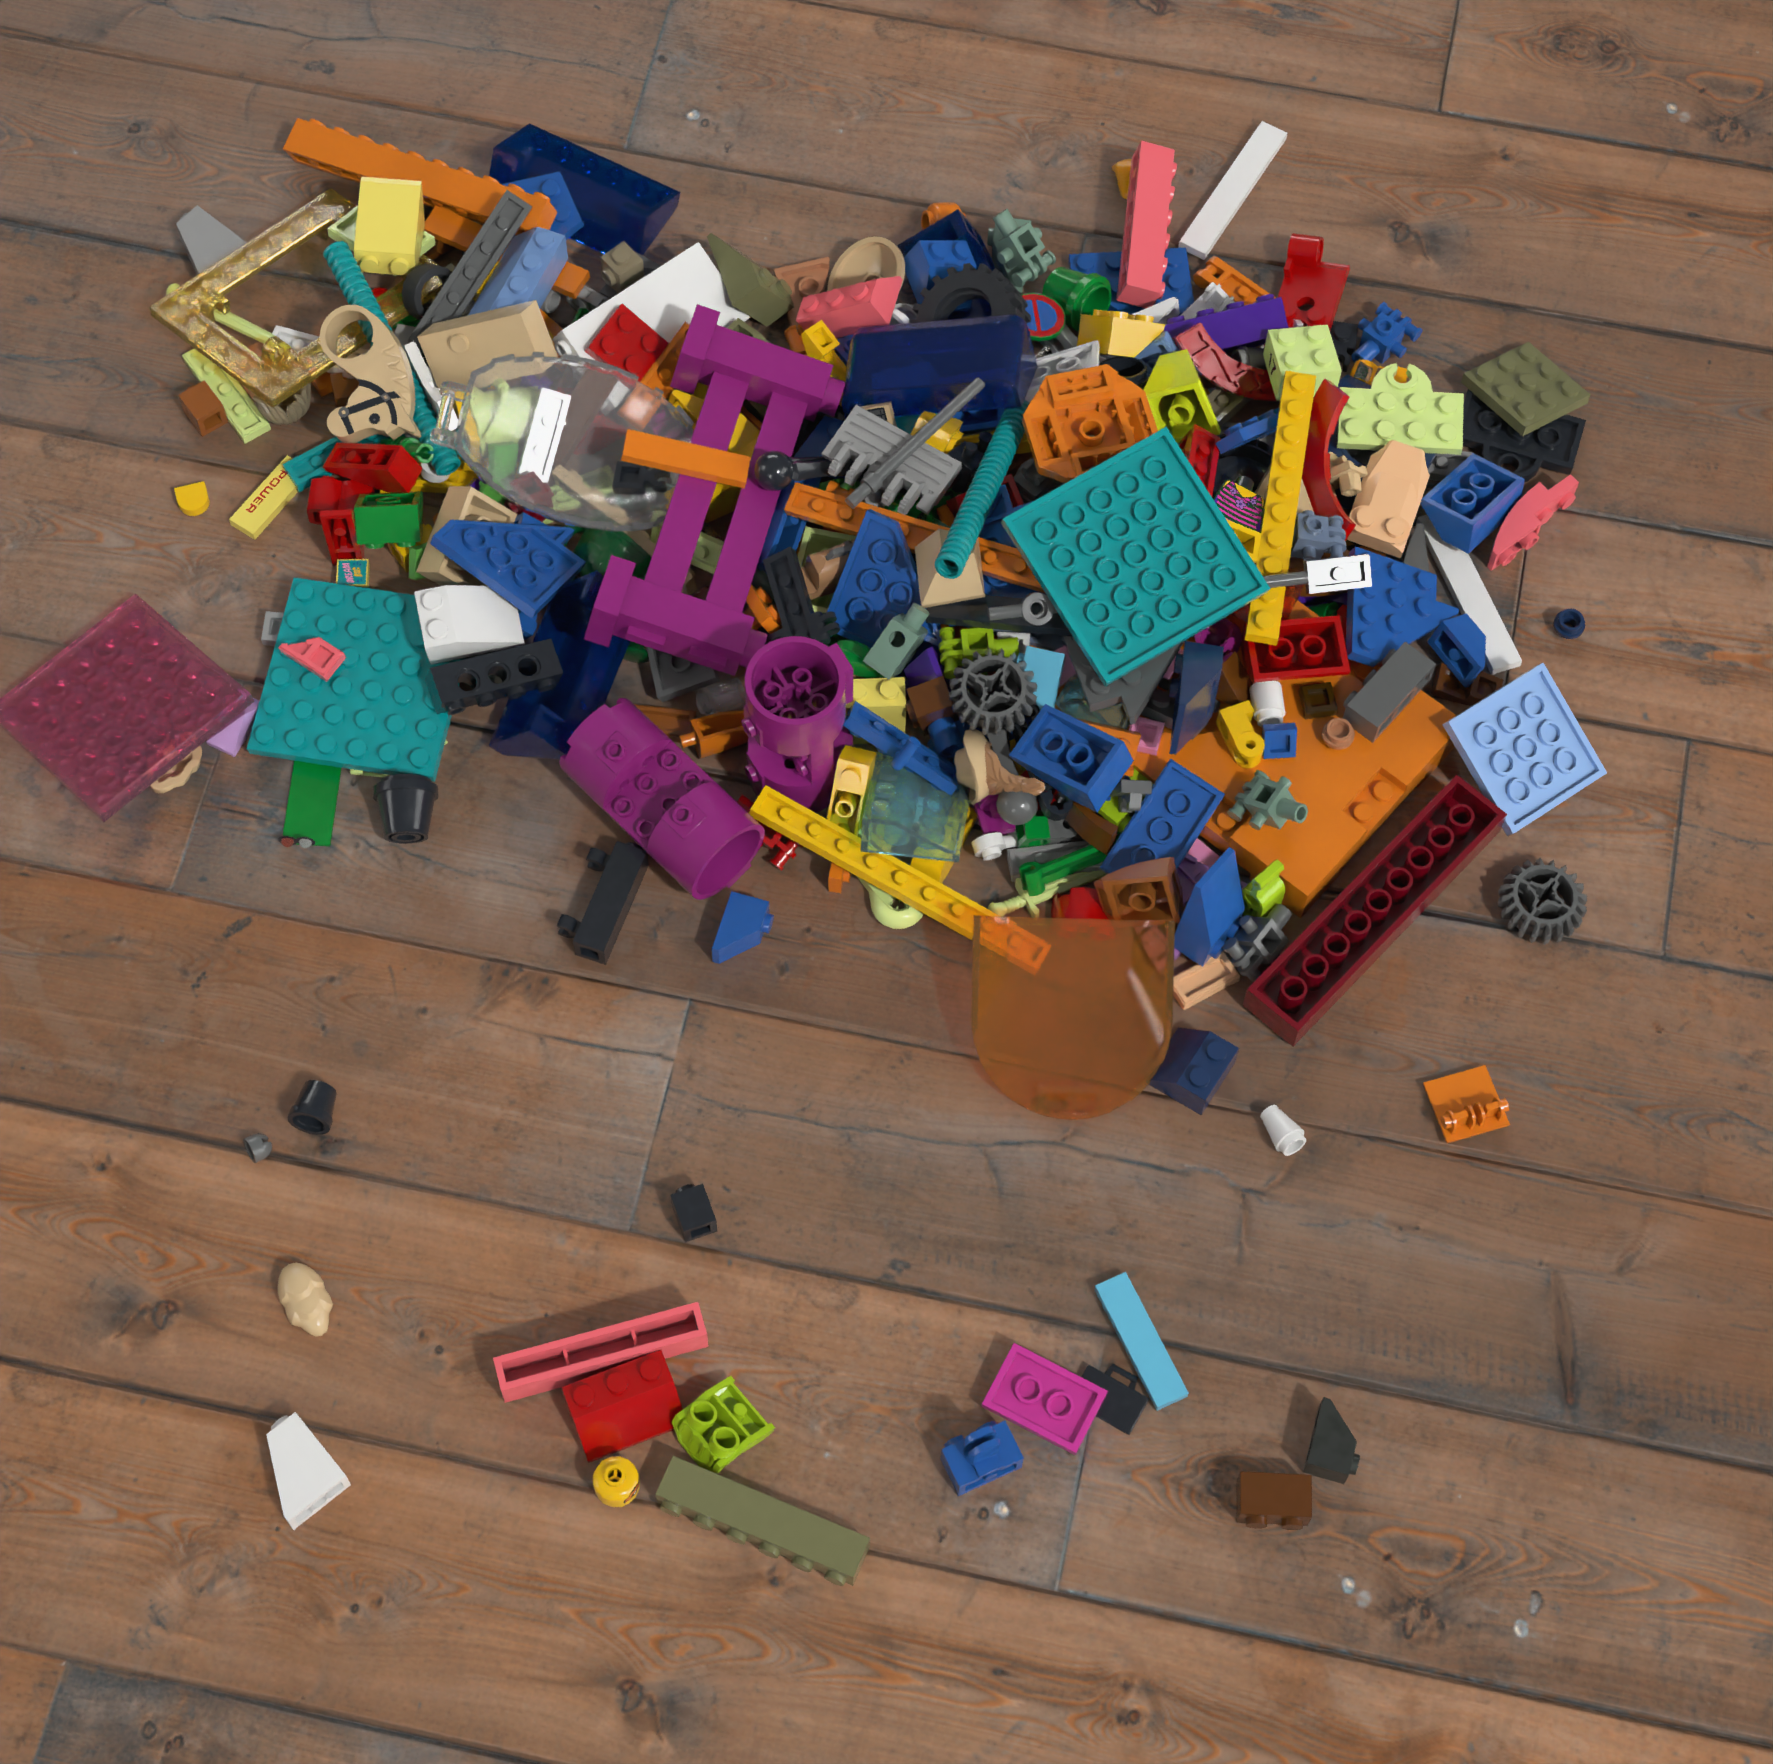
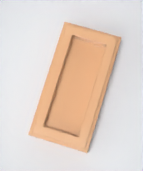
M1222 951L1217 959L1211 957L1203 967L1197 963L1167 979L1166 985L1184 1011L1238 982L1240 975L1224 951Z

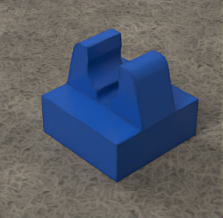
M1264 724L1262 728V738L1265 743L1263 759L1296 757V724Z

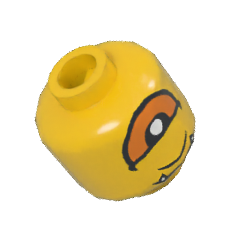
M611 1456L602 1460L596 1466L593 1473V1487L598 1499L610 1507H623L630 1504L636 1498L640 1489V1479L635 1465L629 1459L621 1456Z

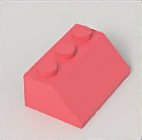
M900 276L879 278L803 297L796 321L805 331L822 320L835 338L889 326L903 279Z

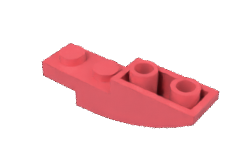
M1571 474L1549 490L1539 482L1514 505L1503 521L1495 539L1487 565L1490 571L1500 564L1502 566L1509 564L1515 558L1517 552L1523 548L1528 550L1534 546L1539 540L1538 533L1541 525L1545 524L1559 508L1564 510L1574 502L1576 498L1574 494L1579 482Z

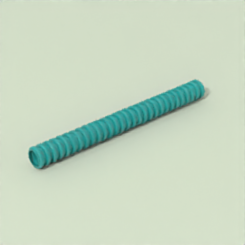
M344 241L330 244L323 251V256L327 260L333 275H335L340 289L343 290L342 293L347 298L348 304L366 308L393 332L392 328L388 325L387 319L384 318L385 315L380 310L381 307L377 303L371 288H369V284L365 280L359 265H357L356 259L353 257L351 250H349L348 244ZM358 320V324L362 328L368 343H370V347H372L373 328L371 322ZM412 371L416 398L413 420L421 432V437L418 439L420 443H428L433 447L434 451H428V453L434 454L430 463L435 467L436 474L439 476L449 475L459 468L461 461L457 457L456 451L452 449L453 446L448 441L449 438L444 433L443 426H441L439 419L436 418L437 415L432 410L431 403L428 402L429 400L424 394L423 388L420 387L419 380L416 379L417 377Z
M1014 398L1006 405L999 424L935 560V569L944 578L955 579L959 577L974 548L979 533L1025 433L1022 419L1025 410L1030 404L1025 399Z

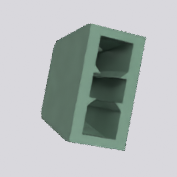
M913 603L906 614L901 613L893 617L863 662L888 680L902 673L928 634V630L922 624L928 617L929 612L921 605Z

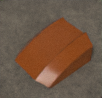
M1174 857L1139 862L1109 873L1094 882L1102 910L1116 928L1179 923L1181 920L1184 905L1183 890L1174 863Z

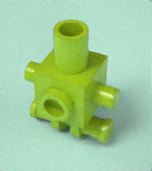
M944 627L939 630L941 642L938 645L939 652L941 653L940 663L945 667L944 677L947 679L956 678L954 670L957 666H962L964 658L973 662L972 656L975 651L982 657H985V650L989 647L992 655L997 656L999 649L1002 648L1005 658L1009 657L1012 653H1015L1016 657L1019 655L1018 637L994 639L993 629L977 627L960 629L961 638L954 639V628ZM984 672L981 674L987 676L988 672Z

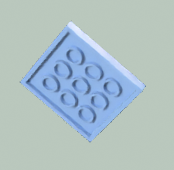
M1544 663L1535 666L1442 724L1482 794L1507 813L1502 825L1507 836L1519 831L1607 774Z

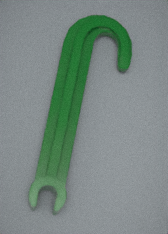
M1116 835L1115 842L1117 841L1120 835ZM1090 845L1041 865L1038 862L1024 863L1019 867L1023 890H1028L1029 896L1040 895L1045 891V884L1101 863L1107 855Z

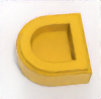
M205 481L174 488L179 508L184 514L197 516L208 509L210 500Z

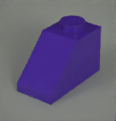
M933 647L923 651L904 669L907 678L905 681V691L908 698V688L941 676L944 677L945 667L940 663V656ZM944 677L949 692H951V688L949 687L951 679H947Z

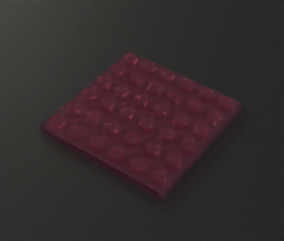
M134 594L0 698V726L99 819L105 822L250 706L254 699L245 688L143 599Z

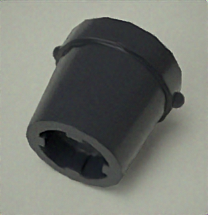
M306 1081L295 1104L290 1108L287 1117L288 1122L298 1130L309 1134L323 1135L328 1133L333 1122L332 1115L337 1095L336 1090L331 1085L322 1081Z

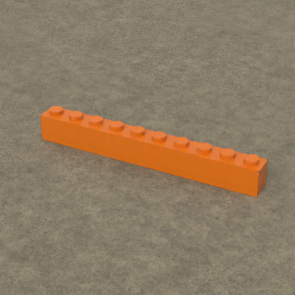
M297 118L283 147V150L297 163L360 183L361 177L422 181L424 205L433 208L437 205L481 224L486 222L506 190L532 206V210L515 235L535 227L550 230L558 213L550 203V198L542 193L534 192V194H530L521 187L511 183L505 186L487 175H483L482 178L474 176L471 171L463 167H458L456 170L438 159L428 161L416 152L408 151L404 153L389 143L379 145L367 136L358 135V137H355L340 127L335 126L334 129H330L315 119L306 121Z

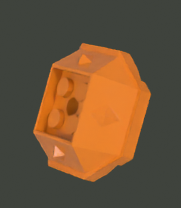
M1108 364L1046 376L1039 387V391L1025 410L1022 419L1038 474L1058 480L1063 484L1158 431L1145 391L1132 381L1118 375V371Z

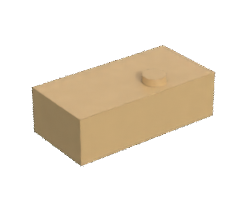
M536 300L433 323L417 336L437 388H440L442 393L452 391L455 388H461L462 386L490 383L495 377L509 379L541 372L558 358Z

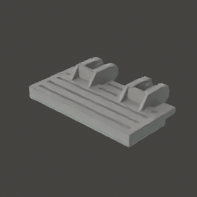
M855 405L822 452V456L832 461L828 473L835 477L841 472L849 459L855 461L846 473L844 481L853 486L866 468L868 470L863 478L869 472L874 473L913 436ZM924 443L882 482L883 486L880 489L885 492L881 498V503L886 506L891 505L903 488L907 490V493L900 501L897 512L906 515L920 497L921 499L916 505V509L928 515L932 508L937 506L962 470V463Z

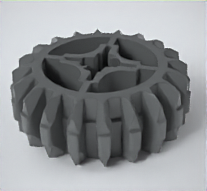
M989 647L985 650V657H982L975 651L972 656L973 662L964 658L962 660L963 668L956 667L954 670L956 678L950 680L949 687L953 691L949 692V700L955 702L952 710L954 713L962 712L959 718L961 723L971 720L970 729L972 731L980 725L984 735L988 733L989 728H994V732L998 736L1001 734L1002 726H1004L1011 733L1014 730L1013 722L1022 726L1025 722L1023 715L1030 716L1033 711L1030 705L1036 704L1037 696L1033 693L1037 691V684L1030 682L1034 677V673L1032 671H1025L1027 666L1025 660L1017 664L1015 663V653L1005 658L1002 648L999 649L997 656L992 655ZM989 671L996 672L991 676H985L981 674ZM1008 676L1017 685L1020 697L1013 695V691L1006 686ZM999 684V691H995L987 700L988 692L993 691L994 688L996 689ZM967 686L973 688L974 693L981 698L978 707L969 699L966 691ZM996 707L1005 709V711L1001 712H990L993 708Z
M1541 857L1536 860L1534 865L1529 860L1525 861L1522 867L1516 865L1512 869L1511 874L1508 873L1504 877L1503 885L1500 886L1498 891L1500 896L1498 907L1503 909L1501 919H1510L1507 925L1508 929L1517 927L1519 929L1518 938L1526 933L1530 935L1531 943L1535 942L1537 937H1540L1544 945L1549 942L1550 938L1558 943L1562 940L1563 935L1566 937L1571 936L1574 928L1580 927L1582 917L1587 912V907L1584 906L1587 902V895L1582 894L1584 883H1575L1577 873L1566 874V865L1560 869L1556 868L1554 859L1548 865H1544ZM1557 891L1562 895L1563 899L1558 896ZM1548 895L1546 901L1544 903L1542 902L1541 905L1537 908L1538 902H1540V900H1543L1544 897ZM1519 898H1521V902L1527 906L1528 912L1521 905Z

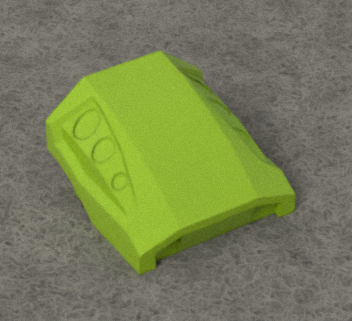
M732 1376L727 1377L705 1391L689 1406L677 1413L672 1421L678 1441L699 1467L716 1474L739 1455L768 1437L775 1429L772 1423L768 1424L736 1387Z

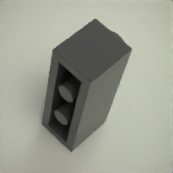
M1404 642L1398 650L1391 649L1382 661L1383 666L1378 671L1373 669L1365 678L1362 684L1364 687L1358 693L1354 690L1343 704L1346 708L1343 719L1349 721L1354 730L1372 743L1431 680L1436 663L1407 642Z

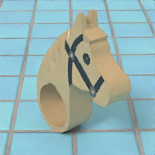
M345 305L332 311L321 326L320 344L322 350L337 366L359 381V386L349 397L347 406L336 408L329 414L327 426L330 432L344 443H357L376 434L391 437L395 440L405 432L420 438L421 432L413 420L416 399L413 375L408 357L399 339L377 316L362 306ZM364 320L371 322L373 345L365 355L361 354L354 358L339 357L336 351V341L341 330L354 321Z

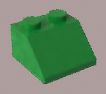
M422 491L360 494L354 506L357 545L365 544L368 549H377L384 547V543H397L398 547L415 546L416 542H421L423 536Z

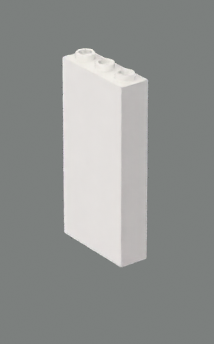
M698 242L561 330L552 341L555 343V349L559 356L566 359L573 369L575 379L579 381L591 361L605 369L584 350L621 304H624L668 343H670L685 321L688 324L691 323L697 304L719 311L720 315L717 325L728 328L737 318L745 322L750 317L732 306L721 274ZM618 380L600 408L604 416L624 404L634 389L631 391Z

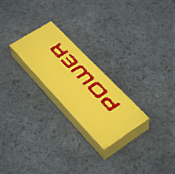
M287 455L229 519L231 526L254 540L264 531L298 492L282 465L293 458Z

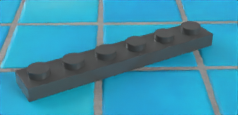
M506 190L408 339L409 342H416L417 347L422 350L417 336L433 323L459 318L463 315L532 210L531 205Z

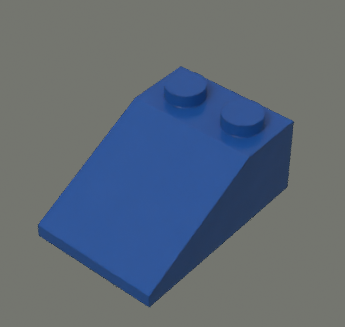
M1047 704L1043 706L1009 754L1012 760L1069 799L1095 812L1100 810L1134 761L1124 741Z
M1229 847L1195 884L1170 944L1202 967L1211 957L1217 959L1224 950L1223 945L1227 938H1234L1242 928L1239 921L1245 907L1235 850Z

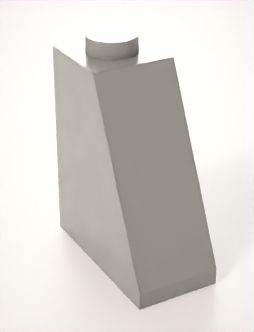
M198 205L190 212L185 213L176 223L181 242L204 291L211 288L214 295L252 262L248 243Z

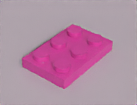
M1013 1343L982 1402V1407L1076 1456L1108 1391Z

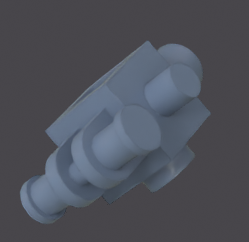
M1311 510L1297 513L1290 557L1302 558L1303 561L1321 559L1324 553L1330 554L1329 558L1343 557V552L1346 551V542L1344 541L1346 539V532L1342 529L1343 518L1337 515L1329 518L1317 516Z

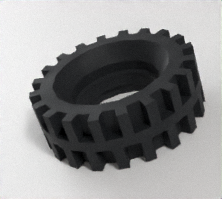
M970 263L963 264V271L958 272L954 267L947 269L948 276L941 279L938 275L932 280L935 286L930 291L923 288L920 293L924 297L922 304L914 303L912 308L917 314V319H910L909 326L916 332L910 338L911 342L918 348L915 350L926 363H930L939 376L943 378L999 370L1004 365L1011 369V366L1015 364L1011 360L1015 353L1022 355L1025 350L1020 344L1022 338L1029 339L1030 331L1025 327V323L1031 322V315L1025 310L1028 305L1026 300L1020 295V292L1000 271L995 268L991 271L987 265L981 263L977 270ZM968 300H986L992 309L991 320L986 331L977 340L968 345H950L944 336V327L949 315L957 306Z

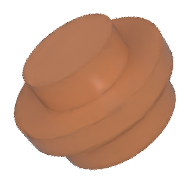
M1334 718L1328 721L1322 730V739L1325 744L1337 750L1349 747L1355 736L1352 725L1343 718Z

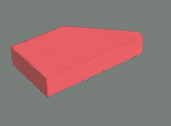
M320 637L306 639V642L291 645L284 643L278 647L281 653L326 682L346 659L342 651Z

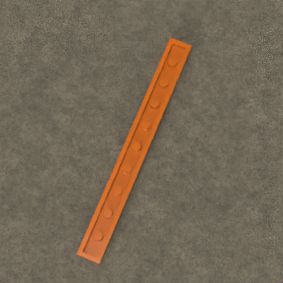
M795 482L784 508L785 513L789 516L855 536L858 534L866 511L872 509L899 522L910 551L914 554L915 547L938 529L950 530V528L864 502H860L852 509L845 502L847 497ZM978 537L983 575L1045 593L1017 548Z

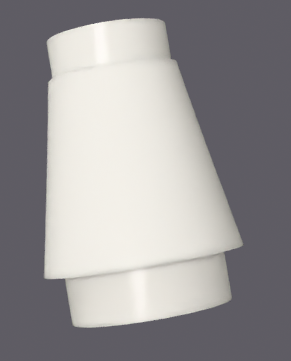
M1271 1105L1261 1113L1260 1118L1263 1120L1278 1152L1289 1156L1299 1151L1305 1145L1304 1130L1280 1110L1277 1105Z

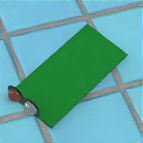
M294 761L283 836L278 838V841L284 847H291L292 845H300L302 848H309L310 846L330 847L342 768Z

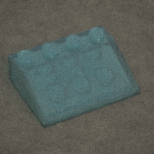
M878 751L862 818L861 852L959 862L970 804L968 787L959 783L958 788L950 796L944 791L935 789L929 781L917 773L909 772L904 767L899 771L894 770L891 767L893 758Z

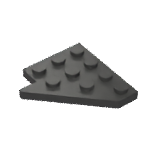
M1062 636L1090 712L1122 703L1130 725L1136 723L1174 660L1176 653H1178L1184 641L1111 684L1104 686L1074 637Z

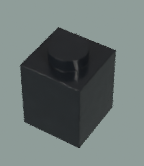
M687 1184L678 1188L674 1194L670 1195L672 1208L685 1243L717 1232V1221L703 1184L697 1186Z

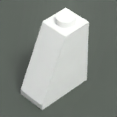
M296 1412L289 1417L286 1415L279 1418L271 1426V1431L266 1434L283 1515L293 1530L351 1485L345 1473Z

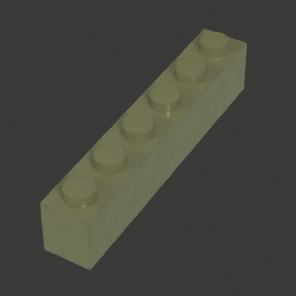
M675 1456L672 1457L655 1494L657 1504L661 1505L660 1509L663 1512L674 1517H679L680 1514L693 1518L692 1522L696 1526L708 1531H712L713 1527L726 1532L725 1536L735 1543L744 1545L747 1541L759 1546L758 1550L766 1556L778 1558L781 1555L792 1560L791 1564L802 1571L811 1572L814 1569L824 1573V1578L827 1581L838 1586H844L845 1583L854 1585L870 1548V1538Z

